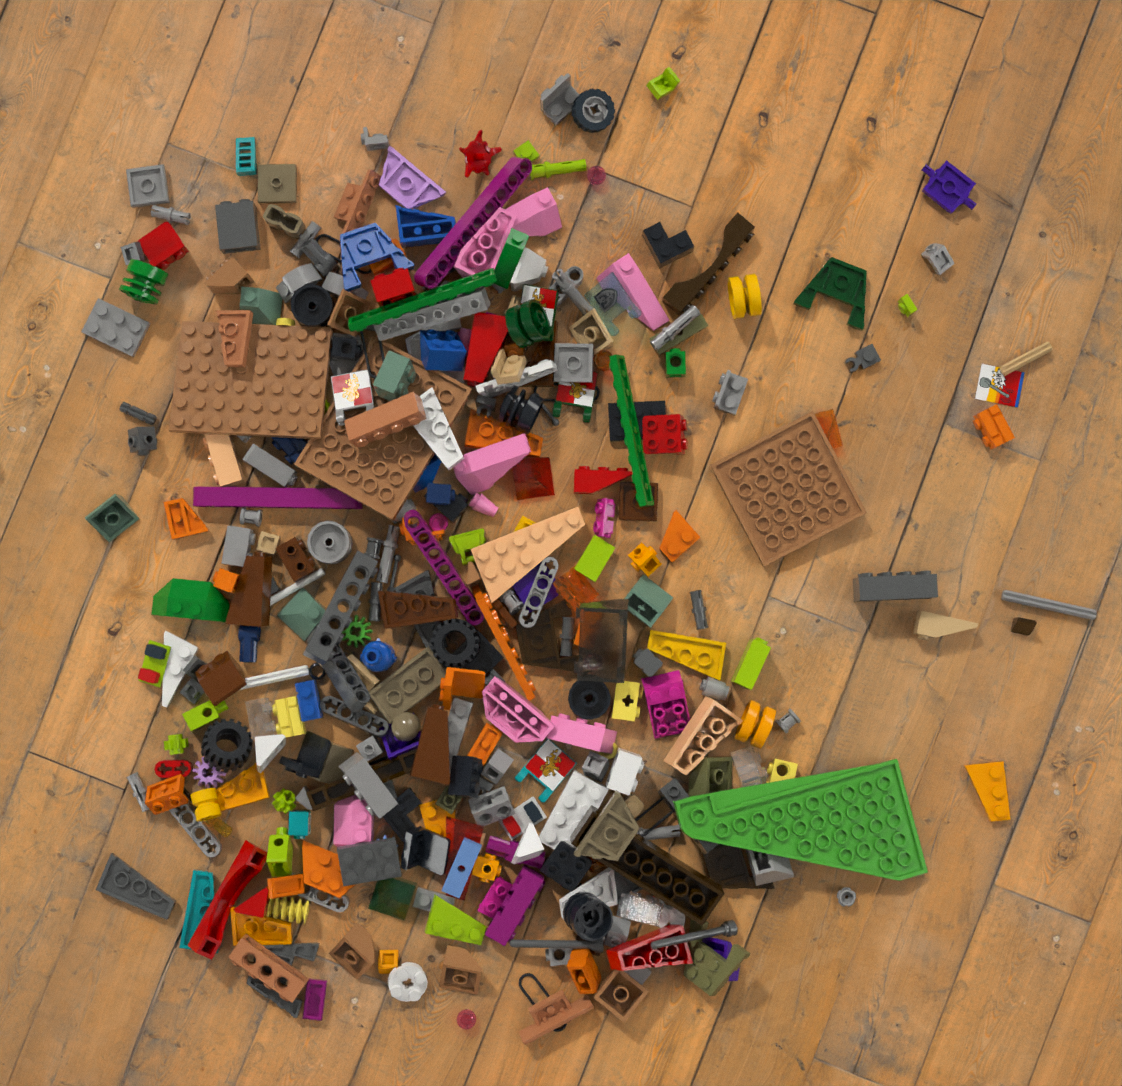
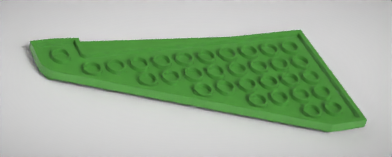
M897 759L867 766L695 795L673 801L680 829L690 838L898 881L928 872Z

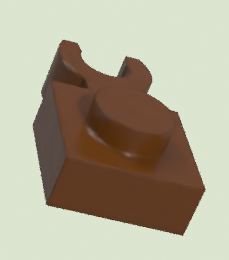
M499 598L492 603L502 616L500 620L507 628L509 626L514 628L519 624L518 620L509 613V609L500 602Z

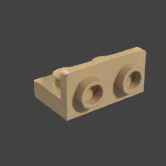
M500 349L495 357L494 365L491 367V373L493 378H496L497 385L520 382L527 363L525 355H512L507 358L504 349Z

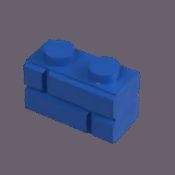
M317 680L295 683V689L298 692L297 699L301 721L323 718Z

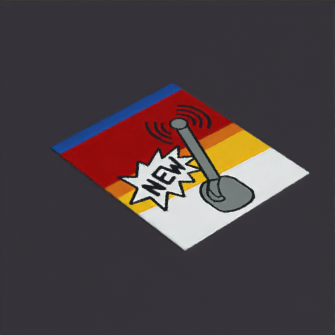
M982 364L975 399L1018 408L1025 372L1013 371L1004 376L1000 371V367Z

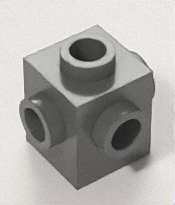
M135 427L128 430L130 453H138V456L150 455V451L157 450L155 427Z

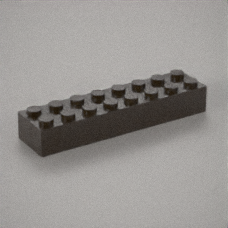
M593 805L589 807L570 836L572 845L578 847L602 812ZM637 833L618 861L607 860L606 858L596 859L702 926L724 895V891L719 884Z

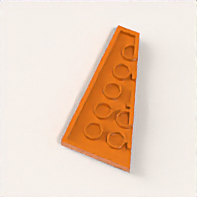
M479 584L471 587L476 602L528 701L536 698L533 692L536 688L531 680L527 681L525 675L528 673L523 663L519 665L517 661L519 656L515 648L510 647L508 643L510 638L505 627H500L502 623L496 610H491L493 606L487 593L483 594Z

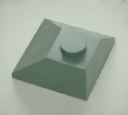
M242 286L240 310H250L253 312L252 324L276 325V320L281 318L283 301L281 295L262 288Z
M302 588L277 616L303 641H306L313 629L319 624L326 608L305 588Z

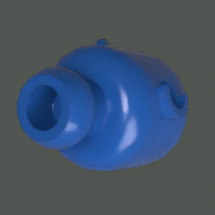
M380 638L368 643L364 647L362 654H360L361 662H363L366 668L374 672L386 671L397 661L393 647L387 642L381 641Z

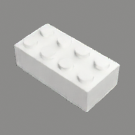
M574 770L539 834L540 841L553 849L556 848L560 841H565L576 849L577 847L571 844V834L591 805L596 808L600 807L609 789Z

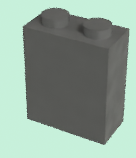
M241 199L237 203L223 201L219 205H215L219 249L223 254L261 250L257 209L253 201Z

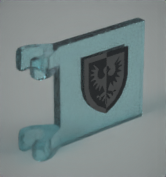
M613 272L584 295L592 308H595L610 336H616L619 333V329L611 321L626 309L631 318L641 316V311L632 302Z

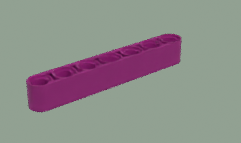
M416 510L407 511L404 515L406 529L451 597L456 599V604L467 621L472 625H479L483 622L484 615L469 587L421 514ZM415 517L418 519V522L410 524L408 520ZM422 533L429 535L425 540H421L418 537ZM432 549H437L439 551L438 554L434 556L430 555L429 552ZM442 565L449 566L446 571L439 570ZM453 580L459 581L457 586L449 585ZM462 596L469 597L465 602L460 601ZM473 611L479 612L476 617L470 616V613Z

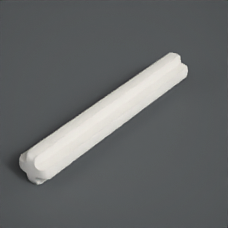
M304 665L245 678L247 685L240 690L309 675V667Z

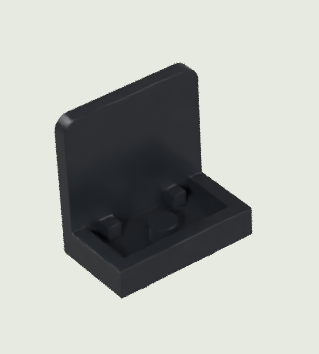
M308 731L297 760L281 756L279 763L286 766L285 770L296 773L299 777L306 779L307 776L319 778L331 742L322 736Z
M421 826L406 831L400 868L409 870L413 867L421 866L436 874H445L451 844L450 839Z
M560 841L551 855L544 861L540 871L559 883L563 888L572 892L591 867L592 860L587 856L580 855V857H576L574 855L576 849L565 841Z

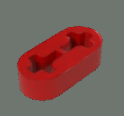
M185 759L163 760L155 765L154 770L156 775L161 778H171L179 774L186 777L192 773L193 765ZM164 763L165 767H172V770L166 771L163 774V771H160L159 768ZM182 763L188 767L184 774L182 770H176V767L182 766Z

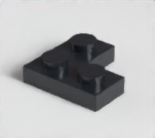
M411 788L395 800L398 805L382 816L403 843L406 831L417 828L407 814L422 803Z

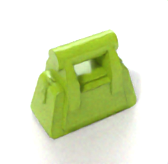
M481 528L449 537L453 550L457 555L461 554L463 565H467L469 562L475 563L473 555L466 557L465 552L485 544L484 529Z

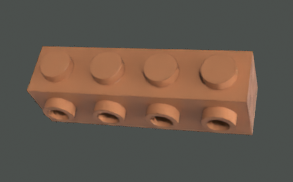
M413 391L349 418L344 423L349 441L358 448L364 447L372 441L381 440L394 432H400L408 426L417 425L427 418L422 399Z

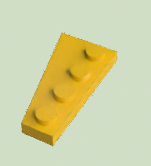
M650 630L647 649L720 681L726 649L725 642Z

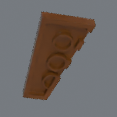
M384 590L378 591L384 629L458 618L455 598Z

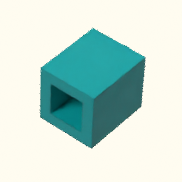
M289 811L288 835H294V839H305V836L311 834V811Z

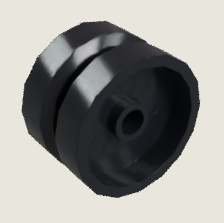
M315 284L300 287L291 299V311L295 319L302 326H329L327 324L335 307L329 292Z
M581 678L569 690V706L574 714L582 719L592 720L599 718L610 706L611 696L609 689L604 682L597 678ZM588 694H591L593 700L590 702L585 699Z

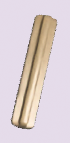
M1045 342L1002 365L1000 371L1002 375L1006 376L1051 352L1053 348L1049 342Z

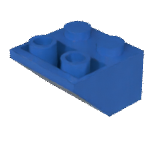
M420 330L421 361L425 370H463L467 351L457 332L452 330Z

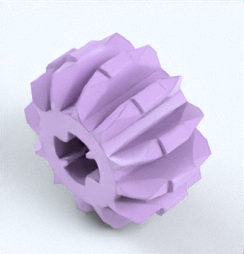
M202 757V762L197 761L195 763L199 768L193 769L194 773H198L193 778L194 780L201 779L198 782L199 786L205 783L206 789L210 788L211 785L215 788L217 787V782L223 783L224 780L220 776H225L226 773L221 771V769L218 772L216 767H213L211 772L213 775L207 776L206 773L208 772L206 769H210L209 762L205 763L204 757Z

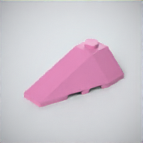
M548 187L505 209L516 215L512 228L529 236H546L562 228L557 204Z

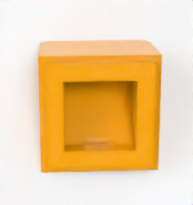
M379 950V973L390 974L395 967L396 969L399 967V951Z

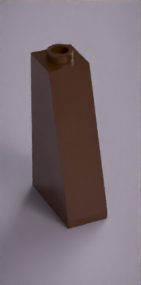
M254 552V555L246 556L226 618V624L258 627L269 626L273 556H265L266 552Z
M433 704L432 707H427L410 776L449 785L448 711L443 710L444 706Z

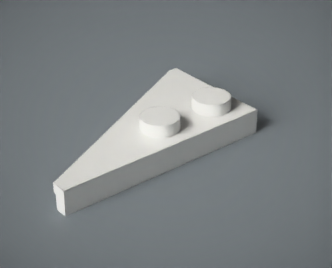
M165 631L164 645L170 646L171 650L163 676L162 706L168 708L186 674L183 669L196 655L199 647Z

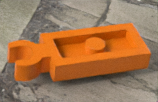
M486 723L467 756L482 759L484 766L503 732L494 724Z

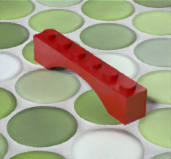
M245 840L188 943V946L194 952L211 960L213 959L222 943L223 932L231 907H233L245 886L262 870L267 861L268 852Z

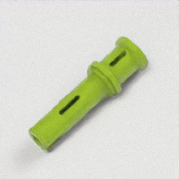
M581 159L551 164L548 161H544V164L532 165L530 180L532 181L534 178L540 177L548 179L551 175L587 171L586 160Z

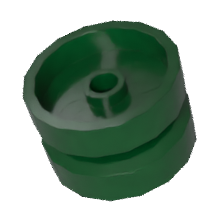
M528 300L523 302L522 305L513 306L506 311L505 319L508 332L512 340L520 348H526L535 342H541L550 337L551 329L548 316L537 300Z

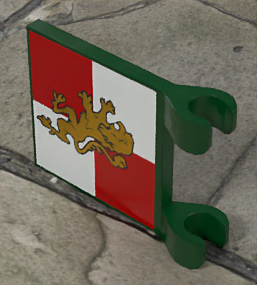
M523 284L520 305L531 299L537 300L542 305L548 316L551 329L550 337L544 341H553V328L559 290Z
M593 371V383L558 382L553 416L560 417L562 404L584 408L583 422L589 423L599 372Z

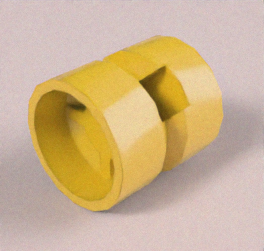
M215 788L203 789L190 795L193 806L197 807L195 809L197 822L214 819L222 815L219 804L215 803L218 799Z

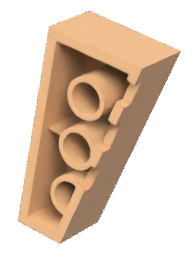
M705 696L663 761L680 773L687 775L704 759V756L710 750L712 751L717 747L716 744L724 737H727L736 725H740L743 720L715 700Z

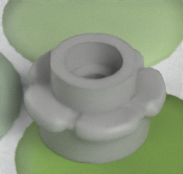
M849 887L839 890L837 893L839 904L842 906H852L856 899L855 892L851 891Z

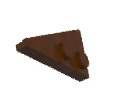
M556 320L554 321L553 341H542L539 343L526 367L535 366L540 361L546 359L554 362L555 343H557L558 322ZM554 372L519 387H554Z

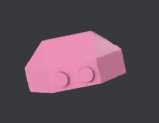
M496 676L482 691L486 719L515 743L543 741L555 726L536 706Z
M356 795L334 804L333 844L336 847L374 841V816H371L365 808L367 803L364 799L360 801Z

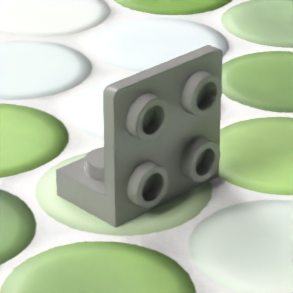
M569 73L565 76L561 75L551 89L547 88L541 94V111L555 126L572 112L571 108L574 100L580 95L571 86V76Z

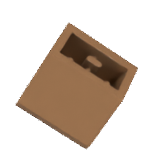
M231 257L230 259H225L216 272L210 273L204 284L214 294H241V287H249L254 280Z

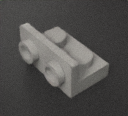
M727 370L726 374L722 373L718 383L721 385L720 391L715 392L712 400L715 403L714 408L736 415L748 379L733 374L730 370Z

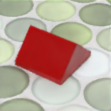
M268 886L234 908L235 913L264 918L267 915L270 901L268 898Z

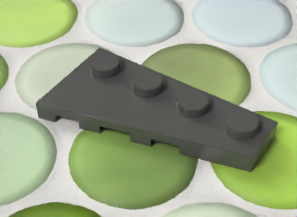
M429 570L394 588L396 592L435 596ZM442 621L414 625L426 648L431 646L432 633ZM445 637V640H444V647H445V648L448 647L447 641H446V637Z
M114 853L110 854L96 890L166 920L169 919L176 900Z

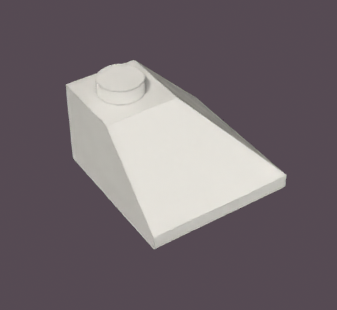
M525 247L510 282L511 290L516 292L523 289V284L532 285L540 282L541 277L545 278L549 268L546 266V259Z

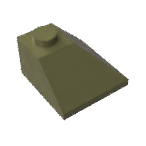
M705 757L689 775V795L695 796L732 789V757Z

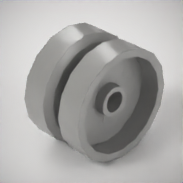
M320 522L308 534L307 545L309 552L315 559L325 564L342 562L349 556L352 550L353 541L351 534L344 526L337 522ZM331 539H332V541H333L332 545H330V546L327 545V544H326V543H327V540H328V541H331Z

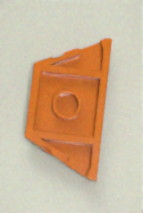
M302 841L304 884L336 898H342L355 885L343 886L338 854L307 841Z

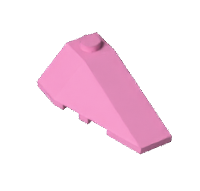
M499 207L460 250L454 268L463 278L490 268L495 269L516 215Z
M629 253L610 265L596 278L603 289L613 288L617 290V302L651 330L654 331L669 321V318Z
M521 434L464 454V460L453 467L456 478L471 495L490 489L508 470L516 466L531 453L526 434Z

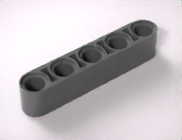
M317 626L313 629V631L311 632V634L308 636V638H307V643H309V641H310V639H311V637H312L314 631L316 630ZM320 639L323 646H329L328 639ZM335 644L333 648L335 654L330 662L327 661L321 666L347 707L353 712H360L370 700V694L340 646Z

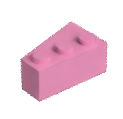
M559 713L558 717L551 716L550 721L555 726L546 738L612 754L617 731L606 729L605 724L594 722V726L587 724L588 720L581 718L573 721L570 720L569 715Z

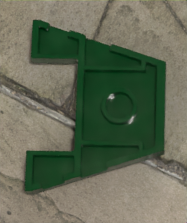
M831 257L795 299L793 304L809 310L816 292L853 306L846 325L863 331L867 271Z

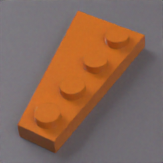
M471 408L464 445L465 447L481 449L525 433L516 430L513 426H507L506 422L501 423L493 419V417L487 418V415L481 413L480 416H477V411ZM529 432L528 435L526 434L531 453L527 456L540 458L543 438Z

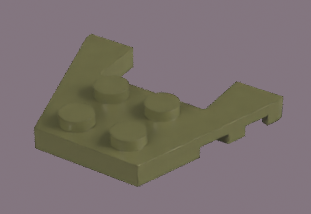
M691 919L689 933L706 930L709 922L706 921L702 926ZM702 939L689 941L688 946L693 963L684 965L683 975L709 996H715L727 983L729 976L740 968L742 961L747 959L751 953L739 944H733L726 960L702 942Z

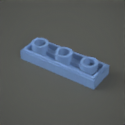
M464 837L441 890L442 892L460 898L482 847L481 844Z

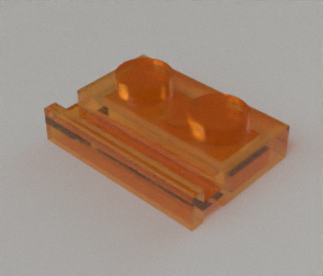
M830 409L815 413L832 448L842 447L843 444L834 410Z

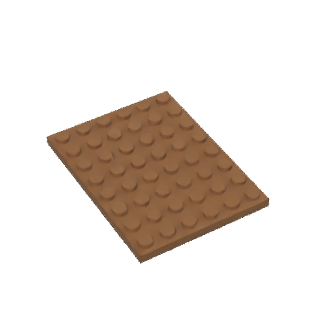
M182 321L169 422L170 432L322 439L333 336L332 327L252 324L246 367H227L224 365L221 347L222 338L218 329L219 323Z
M374 336L366 350L371 373L377 376L383 362L378 337ZM382 340L384 357H386L389 350L410 358L416 377L414 382L408 386V394L414 391L418 396H421L432 387L451 428L473 392L472 388L439 370H425L422 361ZM364 353L352 372L367 370ZM370 376L374 407L390 402L378 396L373 387L375 379ZM333 401L324 415L322 439H309L294 465L394 521L435 453L413 425L404 428L400 432L389 434L381 440L372 441L364 447L357 448L349 441L345 425L339 426L336 421L335 403ZM366 407L344 411L346 420L366 412Z

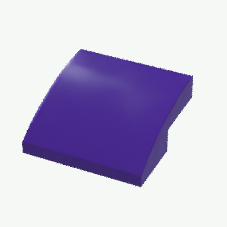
M542 561L512 586L517 597L524 604ZM548 567L545 573L540 572V575H546L550 579L552 575H548L550 571ZM541 578L537 581V586L540 589H545L548 586V582L546 579ZM555 578L544 604L563 593ZM532 596L529 600L530 605L533 607H538L541 602L537 596ZM528 607L525 608V610H529L528 614L535 611L529 609Z

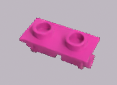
M607 498L598 499L595 505L596 521L593 524V531L598 537L611 538V535H613L614 521L607 519L608 517H614L616 505L614 500Z
M501 876L496 877L484 900L479 904L477 911L494 918L510 891L512 884L505 881Z

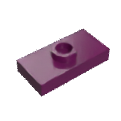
M309 978L306 985L302 1019L323 1020L327 980Z

